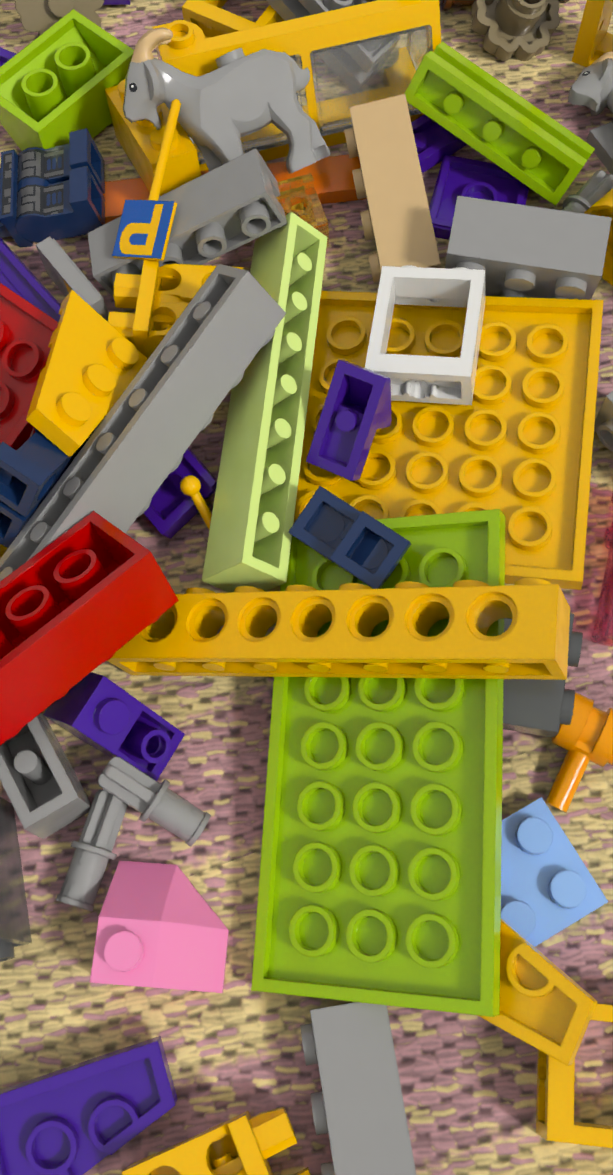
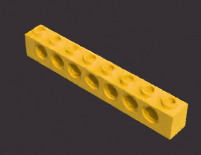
M523 578L515 581L514 585L489 586L477 580H460L455 582L453 587H429L423 583L405 581L397 583L394 588L372 589L363 584L345 583L339 586V590H317L306 585H289L285 591L266 592L256 587L239 586L231 593H215L209 589L193 587L186 589L185 594H176L179 600L177 603L164 612L155 623L143 629L116 651L113 657L107 660L130 675L567 680L570 606L559 584H552L547 580L539 578ZM503 618L512 619L511 625L504 633L497 636H487L489 627L495 621ZM442 619H449L448 625L443 632L436 636L427 637L428 631L434 623ZM389 620L386 629L381 634L371 637V633L378 623ZM332 621L329 629L317 637L319 629L325 623ZM276 623L274 630L265 636L267 630ZM223 626L222 630L217 634L220 627Z

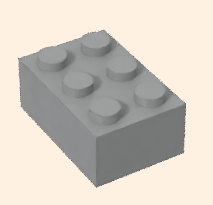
M457 196L445 268L464 267L485 270V296L591 300L602 278L612 217Z

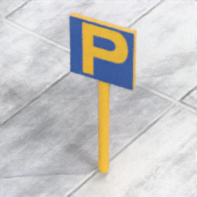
M174 99L171 102L148 200H125L112 253L114 258L164 261L177 203L175 201H158L181 107L178 99Z

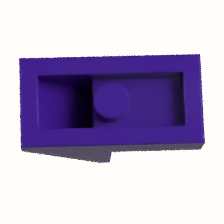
M343 359L338 360L306 462L350 481L360 479L376 430L390 427L392 421L391 380L389 377Z

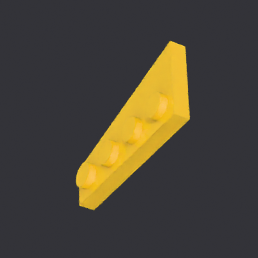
M501 919L499 1015L479 1017L566 1066L572 1065L598 1001Z

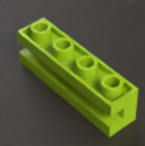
M443 41L436 46L434 52L429 51L424 55L404 93L407 102L555 206L595 150L594 147Z

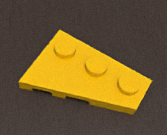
M72 289L61 303L58 313L61 315L57 328L52 333L48 346L51 348L46 366L40 372L26 418L32 426L69 457L75 453L108 414L148 360L131 341L120 334Z

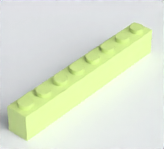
M293 212L286 215V225L259 237L254 243L250 273L286 312V315L275 328L272 339L259 350L245 369L240 383L231 390L202 574L203 582L228 593L234 592V589L239 586H251L267 591L287 582L292 535L288 531L294 523L328 239L327 236Z

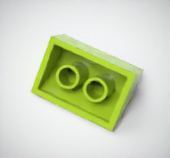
M71 10L0 67L1 125L21 151L33 147L49 149L68 144L70 132L85 128L88 129L93 139L112 123L104 89L116 86L126 78L134 50L76 10Z

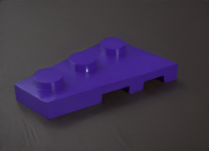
M161 1036L1 1089L0 1175H83L106 1156L115 1153L173 1108L178 1098Z

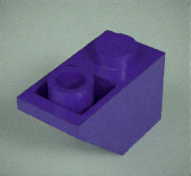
M90 672L74 685L64 697L52 703L43 714L83 742L111 758L115 756L123 758L156 781L185 736L182 731L111 680L93 672Z

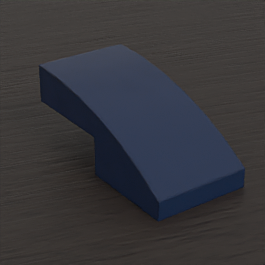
M319 486L288 531L293 537L372 589L382 588L411 546L410 541L364 511H358L321 486Z

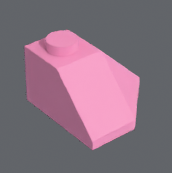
M119 860L98 918L90 983L223 993L229 930L177 865Z

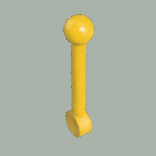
M193 475L185 476L180 482V489L183 494L191 497L210 530L212 513L200 493V480Z

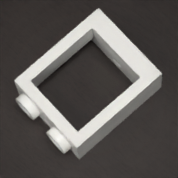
M412 265L402 267L382 266L365 368L390 378L392 401L472 406L486 302L485 270L464 267L450 269L422 268ZM394 304L466 307L460 357L386 354Z

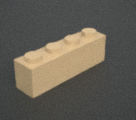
M401 94L349 107L353 127L344 129L349 158L359 157L361 166L359 169L352 170L357 199L367 197L369 210L360 212L365 241L375 239L377 248L376 253L368 254L373 282H380L382 266L402 267L412 265L422 268H441L406 95Z

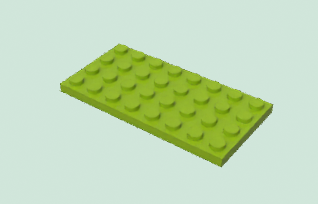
M500 509L376 519L411 542V546L381 589L394 588L397 583L405 581L419 582L429 587H453V584L460 580L482 581L489 586L505 585L506 517ZM292 536L287 582L280 585V591H285L289 585H306L317 590H339V586L345 583L366 585ZM504 618L495 621L489 627L487 636H497L504 633ZM442 619L434 623L429 629L427 637L436 636L443 632L448 625L449 619ZM389 620L378 623L374 627L371 637L381 634L386 629ZM332 621L325 623L319 629L317 637L329 629ZM274 677L251 991L488 1017L499 1015L504 679Z

